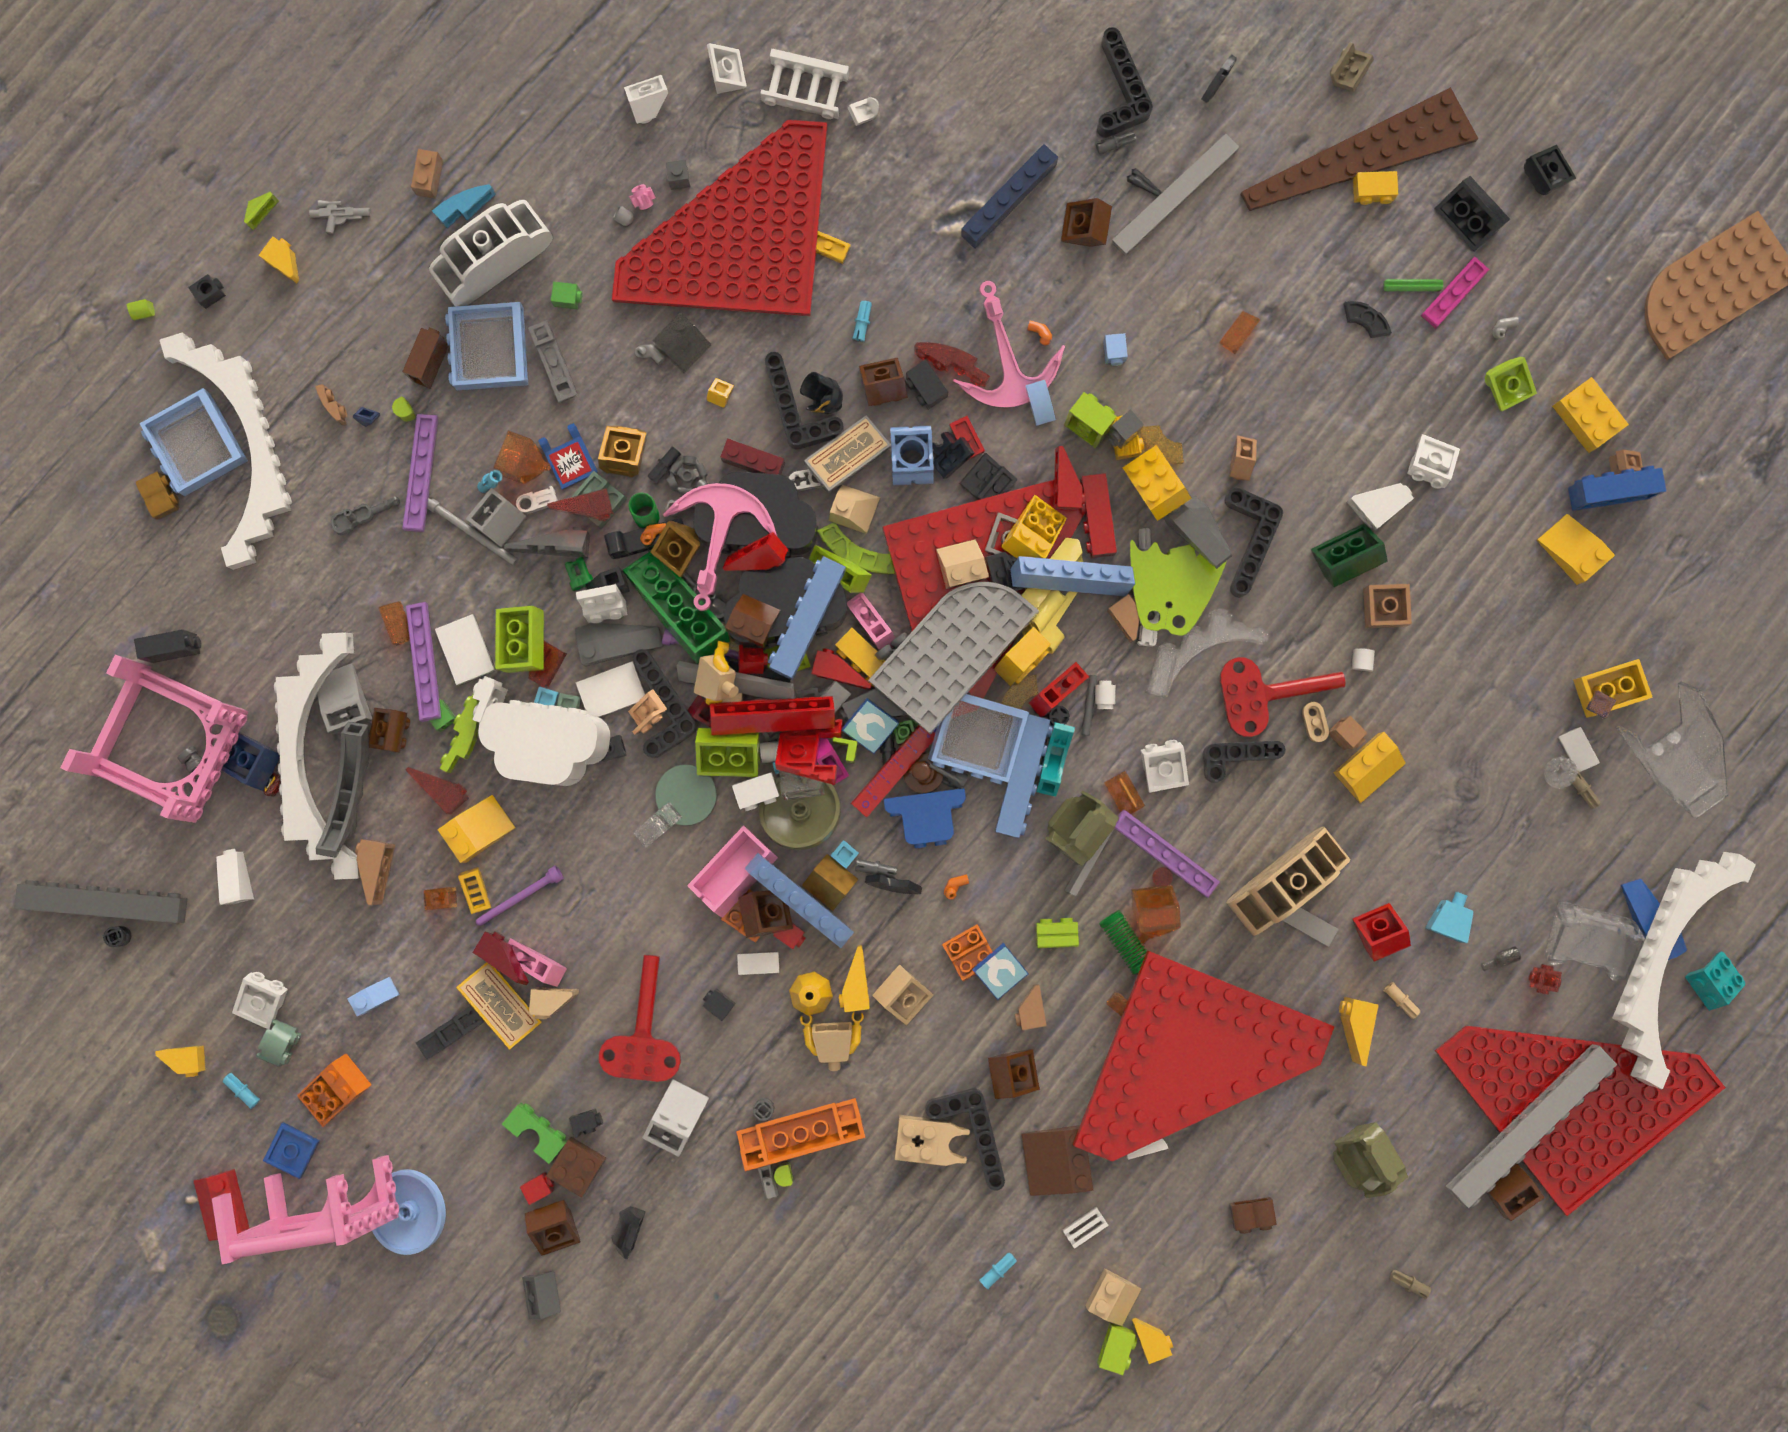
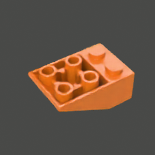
M344 1054L330 1063L297 1096L320 1125L324 1127L360 1097L372 1084L350 1057Z

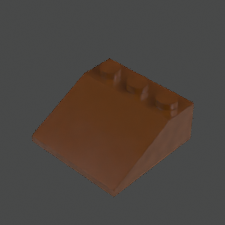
M1080 1125L1021 1133L1030 1196L1094 1191L1088 1152L1073 1146Z

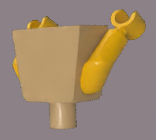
M718 641V647L715 649L714 655L700 657L694 693L706 697L705 702L708 705L710 703H721L725 699L735 697L739 690L734 685L736 673L724 658V655H727L729 650V643Z
M853 1012L851 1015L852 1022L813 1024V1017L809 1015V1023L805 1024L804 1018L801 1016L800 1022L805 1026L803 1033L806 1047L814 1056H818L819 1062H828V1069L830 1071L840 1070V1062L848 1061L849 1055L853 1054L860 1044L862 1029L860 1023L864 1018L863 1013H861V1020L859 1021L854 1019Z

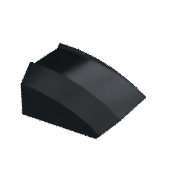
M632 1206L620 1211V1218L615 1233L611 1237L615 1248L624 1259H628L633 1252L646 1211Z

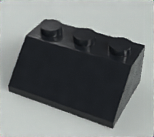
M1471 176L1464 179L1434 208L1474 252L1510 220Z

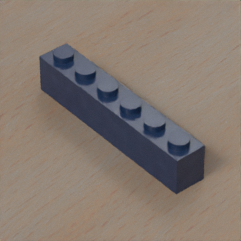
M1043 144L962 227L961 236L976 249L1056 167L1058 156Z

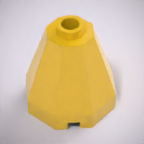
M815 971L798 975L789 990L793 1007L807 1016L824 1012L833 998L829 980ZM812 992L814 997L810 999L806 996V993Z

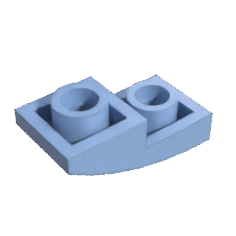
M1042 380L1026 385L1025 388L1036 426L1055 421L1046 381Z

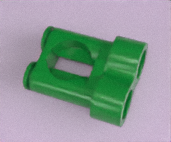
M583 557L577 558L574 562L569 561L564 564L570 578L569 584L572 591L586 587L593 580V576L589 574ZM578 565L581 575L577 576L574 566Z

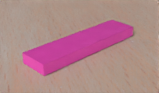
M1474 257L1421 316L1436 329L1490 269Z

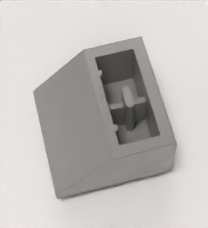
M491 488L467 516L466 520L502 548L527 516Z

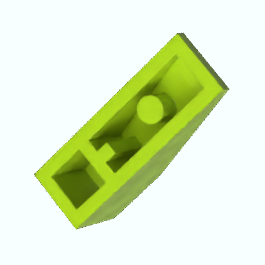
M817 545L814 546L809 560L816 564L817 560L821 561L824 556L845 566L846 571L840 581L842 587L850 593H864L872 576L870 573Z

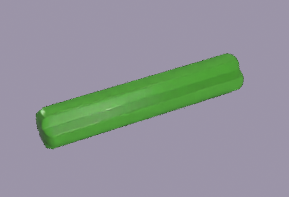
M1386 279L1383 283L1384 291H1441L1443 289V280Z

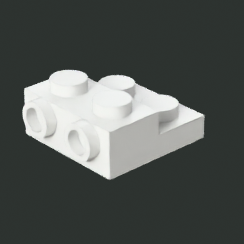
M1422 434L1419 438L1416 452L1411 459L1407 474L1412 475V478L1416 481L1425 480L1430 482L1434 488H1445L1451 481L1460 449Z
M616 584L576 592L577 601L581 605L583 616L588 623H600L606 619H620L628 615L626 600Z
M484 676L483 680L479 679V682L475 684L473 698L479 700V704L475 706L473 711L474 721L481 723L485 709L488 706L504 702L508 689L502 687L503 683Z
M1169 740L1163 746L1148 744L1145 746V749L1141 750L1143 769L1145 770L1149 793L1189 785L1185 752L1181 742L1177 743V740Z
M260 972L249 973L243 978L232 1013L266 1029H270L273 1027L271 1022L276 1018L278 1009L283 1005L288 989L283 987V983L280 981L265 979V976Z

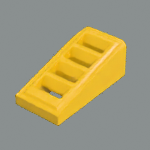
M479 867L459 873L458 878L471 914L491 908ZM472 876L476 877V879L466 881V878ZM475 884L479 885V887L470 890L468 888V886H472ZM481 891L482 895L471 898V894ZM484 900V903L473 905V902Z

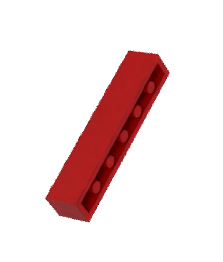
M833 696L710 703L711 735L835 728Z

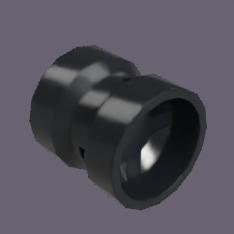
M115 926L106 929L103 940L109 947H120L127 945L132 936L127 927Z

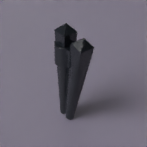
M1137 168L1132 169V175L1127 176V182L1140 187L1156 196L1162 194V191Z

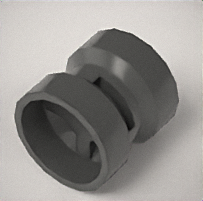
M191 746L184 750L177 759L181 764L187 766L186 770L191 774L200 764L203 757H200L198 750Z
M768 1098L759 1099L753 1107L754 1116L760 1121L768 1120L774 1113V1103Z

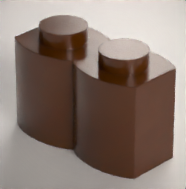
M1271 1197L1230 1203L1233 1228L1241 1234L1252 1232L1251 1229L1260 1228L1262 1231L1270 1230L1272 1226L1277 1225L1273 1199Z

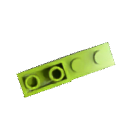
M473 695L466 699L463 705L465 709L462 714L456 716L453 722L455 725L453 729L459 732V735L452 739L450 743L452 747L448 754L445 753L440 761L442 765L439 768L447 773H452L460 757L468 760L476 744L480 722L473 720V711L475 706L479 704V700L474 699Z

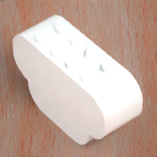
M526 200L516 201L509 206L504 203L496 204L475 217L443 242L440 247L441 255L431 263L429 272L455 307L466 306L542 253L550 245L553 236Z
M510 700L509 704L494 703L485 709L481 723H479L478 730L480 741L484 747L495 752L494 763L502 776L509 779L560 786H571L579 782L585 774L587 764L598 763L606 756L610 742L608 725L599 717L587 715L586 710L553 705L548 706L531 702L526 703L516 700Z

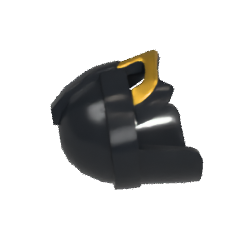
M811 372L805 377L800 388V394L813 400V404L807 406L806 410L832 414L842 408L843 392L836 380L825 377L817 372Z

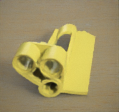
M1065 538L1050 559L1083 562V551L1079 540ZM1027 588L1021 596L1037 608L1039 613L1022 631V634L1025 636L1034 627L1051 644L1047 651L1049 654H1053L1065 638L1056 625L1078 592H1068L1064 596L1058 590Z

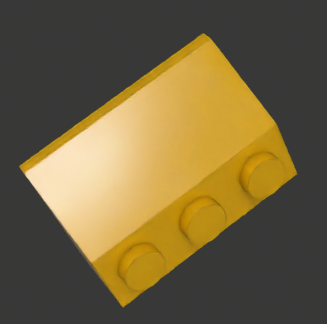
M1381 732L1375 735L1333 773L1357 801L1362 803L1406 763L1396 744L1385 732Z

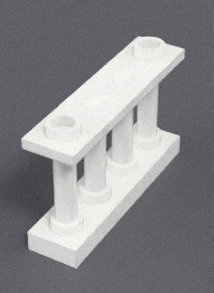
M771 49L770 61L775 68L769 91L761 90V100L770 106L780 105L819 114L826 119H838L839 109L834 107L840 82L848 81L849 66ZM790 68L794 71L788 96L777 93L782 69ZM804 72L813 75L807 100L796 98L801 74ZM823 76L832 79L826 105L815 102L820 79Z

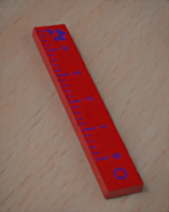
M918 725L850 804L865 817H868L933 742L937 728L929 734Z

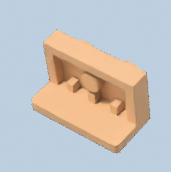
M654 690L646 693L628 711L638 725L632 731L634 735L639 732L644 734L652 729L653 726L651 724L659 722L663 718L662 714L667 710Z

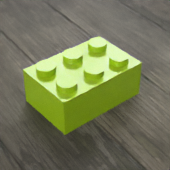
M1083 392L1070 409L1064 426L1096 449L1109 432L1117 416L1114 415L1115 412L1110 407L1102 406L1098 403V399L1094 395Z
M535 606L496 609L495 669L506 673L543 670L544 610Z
M698 728L695 741L697 775L758 777L760 767L759 733L711 735V728Z

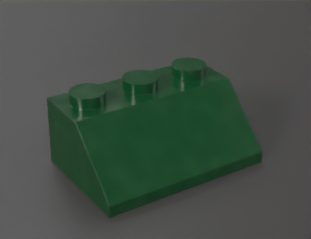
M1365 523L1311 549L1324 577L1333 587L1388 562L1384 542Z

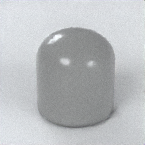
M620 206L616 210L613 220L623 226H629L633 221V213Z

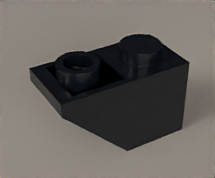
M619 566L599 573L586 585L587 590L616 584L621 594L630 592L625 574Z

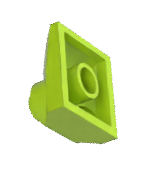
M1525 357L1510 359L1490 369L1485 375V383L1491 388L1500 411H1504L1537 394Z

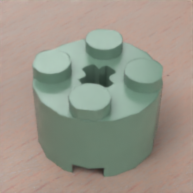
M274 1019L271 1022L274 1026L272 1030H266L258 1047L262 1051L257 1053L256 1057L281 1067L285 1064L288 1065L293 1055L290 1052L293 1045L298 1044L302 1034L298 1033V1028Z

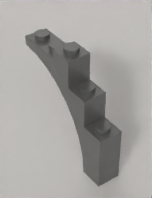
M348 721L341 732L340 765L335 795L327 823L315 848L316 855L336 858L346 839L352 837L357 827V805L363 796V774L369 765L368 725Z

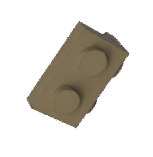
M1350 42L1346 49L1342 50L1336 65H1333L1331 68L1330 76L1333 86L1354 92L1374 61L1373 55L1355 50L1354 43Z

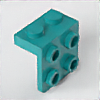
M1723 951L1718 952L1704 968L1690 972L1685 976L1709 1011L1729 1005L1745 986L1743 977Z

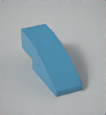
M489 184L477 186L450 197L433 209L432 212L448 228L461 215L466 220L470 219L496 193Z

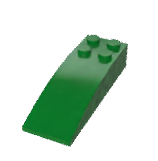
M651 551L623 569L624 574L650 609L696 664H699L700 657L709 656L715 652V649L718 647V641L730 642L725 626L710 609L700 611L695 607L694 598L697 596L681 577L654 556ZM702 600L699 601V605L701 606L704 605Z

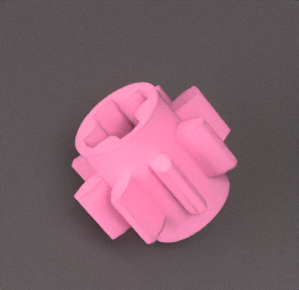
M644 184L633 188V195L629 196L634 207L639 206L640 210L651 207L653 205L652 199L656 198L651 187L646 188Z

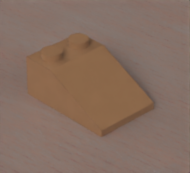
M361 839L360 843L356 846V860L368 905H382L395 844Z

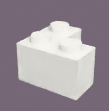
M772 772L732 785L739 809L745 808V811L757 808V803L763 801L765 805L777 801L776 797L779 796Z

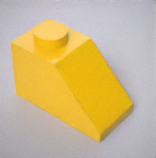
M272 236L259 256L297 284L299 281L295 253L290 249L291 245L282 238L278 240Z
M204 1046L155 1051L156 1056L177 1074H185V1077L198 1076V1072L205 1070Z
M1137 1318L1132 1319L1149 1364L1172 1356L1170 1349L1174 1347L1169 1335L1165 1336L1162 1330Z

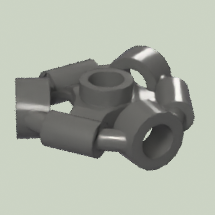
M683 456V459L679 462L676 461L669 470L670 475L667 481L671 490L679 492V495H684L693 490L691 485L696 478L701 479L697 482L694 489L708 485L706 481L708 474L705 467L694 456ZM683 464L695 466L693 470L684 469ZM675 475L680 476L683 484L681 487L678 486Z

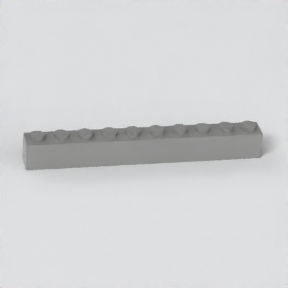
M1592 1044L1445 1187L1467 1208L1477 1205L1481 1200L1480 1197L1485 1192H1490L1495 1187L1497 1180L1507 1176L1510 1168L1515 1163H1520L1525 1158L1524 1154L1529 1149L1537 1147L1540 1139L1544 1135L1550 1134L1555 1129L1554 1125L1559 1120L1562 1121L1570 1114L1569 1111L1574 1106L1580 1105L1588 1092H1593L1597 1089L1599 1082L1603 1078L1610 1076L1617 1064L1600 1046Z

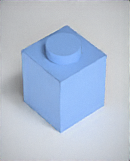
M1125 333L1105 335L1103 340L1105 364L1111 363L1112 366L1122 365L1128 357Z

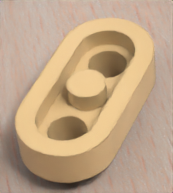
M1317 702L1306 704L1302 709V716L1307 735L1313 742H1322L1329 735L1323 707ZM1310 709L1315 711L1314 716L1309 715ZM1315 729L1320 730L1319 736L1314 734Z

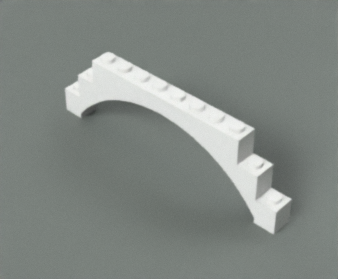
M183 332L160 339L166 360L172 364L178 362L191 367L208 377L226 395L241 419L251 452V488L243 517L234 535L226 546L221 547L226 567L232 570L256 563L255 556H257V553L251 543L274 537L272 532L274 525L269 517L291 511L289 504H292L289 493L285 491L284 485H286V481L278 468L280 461L278 456L274 454L273 447H275V444L267 431L269 424L261 411L264 407L256 394L258 387L250 374L252 372L251 364L241 356L224 360L221 350L212 344L195 349L192 338H189Z
M353 633L322 634L320 639V649L323 651V654L299 655L297 670L300 672V676L276 677V682L274 683V691L277 694L275 711L278 714L276 731L279 734L277 752L280 755L278 772L281 775L279 792L282 795L280 812L283 816L281 832L284 836V841L308 840L306 852L309 855V860L333 859L331 871L334 875V880L359 879L361 877L356 860L357 855L345 845L342 846L336 858L316 855L315 848L322 836L326 823L312 798L305 773L304 736L311 706L317 692L331 671L348 654L354 653Z
M1723 852L1719 864L1699 860L1695 872L1675 868L1612 1019L1629 1028L1621 1047L1638 1056L1630 1076L1649 1086L1663 1089L1670 1070L1666 1068L1660 1046L1658 1001L1664 970L1671 950L1687 922L1703 904L1718 892L1733 884L1749 882L1756 864L1742 855Z

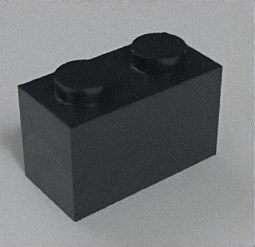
M926 359L906 372L905 383L910 390H915L918 395L916 398L922 407L926 406L929 410L948 397L947 389Z

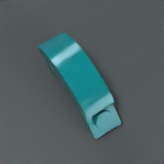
M1055 722L1047 744L1036 792L1054 797L1057 796L1075 727Z

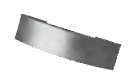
M547 320L528 327L558 402L577 396L572 379Z

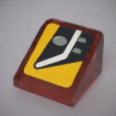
M277 773L271 775L263 790L266 796H276L279 792L281 776Z

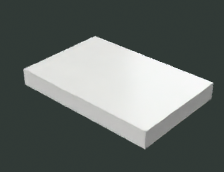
M473 614L435 629L456 685H461L496 671Z
M633 661L576 682L587 715L602 717L634 705L645 695Z

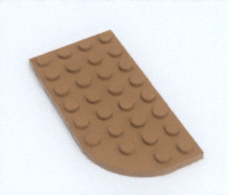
M1759 211L1667 266L1654 279L1646 297L1645 321L1650 336L1666 360L1788 286V254Z

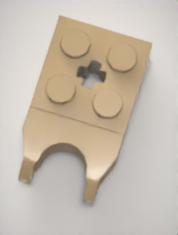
M899 1115L895 1160L942 1166L966 1163V1157L953 1153L949 1149V1142L955 1136L969 1135L970 1129L959 1127L950 1121ZM920 1135V1139L923 1141L920 1144H915L912 1138Z

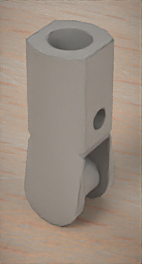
M772 1165L758 1168L765 1199L778 1196ZM769 1170L770 1175L763 1176L762 1171Z

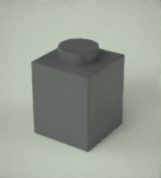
M686 160L666 162L671 190L691 187Z

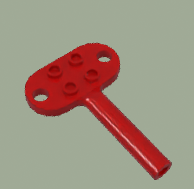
M1245 657L1229 660L1220 672V685L1228 724L1237 735L1242 737L1256 736L1266 728L1269 721L1267 708L1269 701L1345 688L1346 685L1343 672L1266 685L1262 681L1258 666L1252 660ZM1235 662H1240L1243 665L1242 673L1234 671L1233 665ZM1248 721L1253 722L1255 725V730L1252 733L1245 730V724Z
M644 955L634 1034L631 1036H613L606 1040L600 1048L599 1063L608 1075L619 1078L660 1082L672 1078L679 1070L681 1055L677 1047L669 1041L655 1039L651 1035L660 956ZM607 1049L615 1053L612 1061H608L604 1057V1052ZM666 1057H674L676 1065L674 1067L666 1066Z

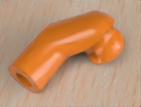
M1030 320L1027 330L1038 333L1041 337L1040 343L1042 345H1049L1050 340H1052V334L1048 327Z
M666 523L648 525L640 536L641 542L644 545H650L657 534L662 533Z
M967 874L948 880L944 888V895L947 899L952 900L956 897L959 886L969 884Z

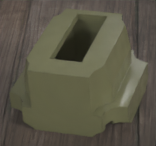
M1082 790L1080 797L1066 799L1052 816L1047 828L1050 835L1045 838L1051 845L1080 866H1083L1092 858L1115 828L1116 822L1119 819L1103 802Z
M1377 1122L1358 1125L1334 1142L1335 1146H1337L1333 1152V1159L1348 1185L1359 1190L1362 1189L1365 1192L1364 1196L1366 1198L1386 1196L1398 1188L1397 1186L1408 1178L1405 1165L1387 1134L1380 1128Z

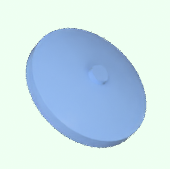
M398 1170L392 1173V1179L396 1185L395 1198L399 1205L398 1218L372 1230L377 1240L388 1250L397 1254L411 1255L429 1248L436 1242L444 1228L446 1209L439 1188L428 1176L415 1170Z

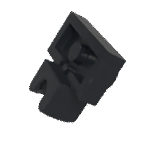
M943 432L941 433L943 445L942 443L932 442V449L939 456L933 464L943 479H947L971 458L975 452L964 437H960L956 441L951 433Z

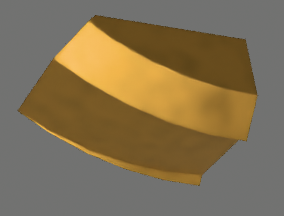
M607 426L598 456L599 468L607 474L612 473L631 478L639 475L647 432L622 426Z

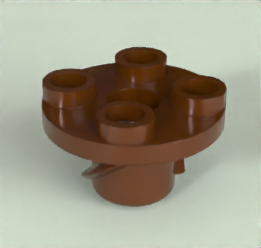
M922 753L903 775L907 786L914 792L921 794L931 793L941 785L944 777L943 774L929 767V764H933V761L928 759V753Z

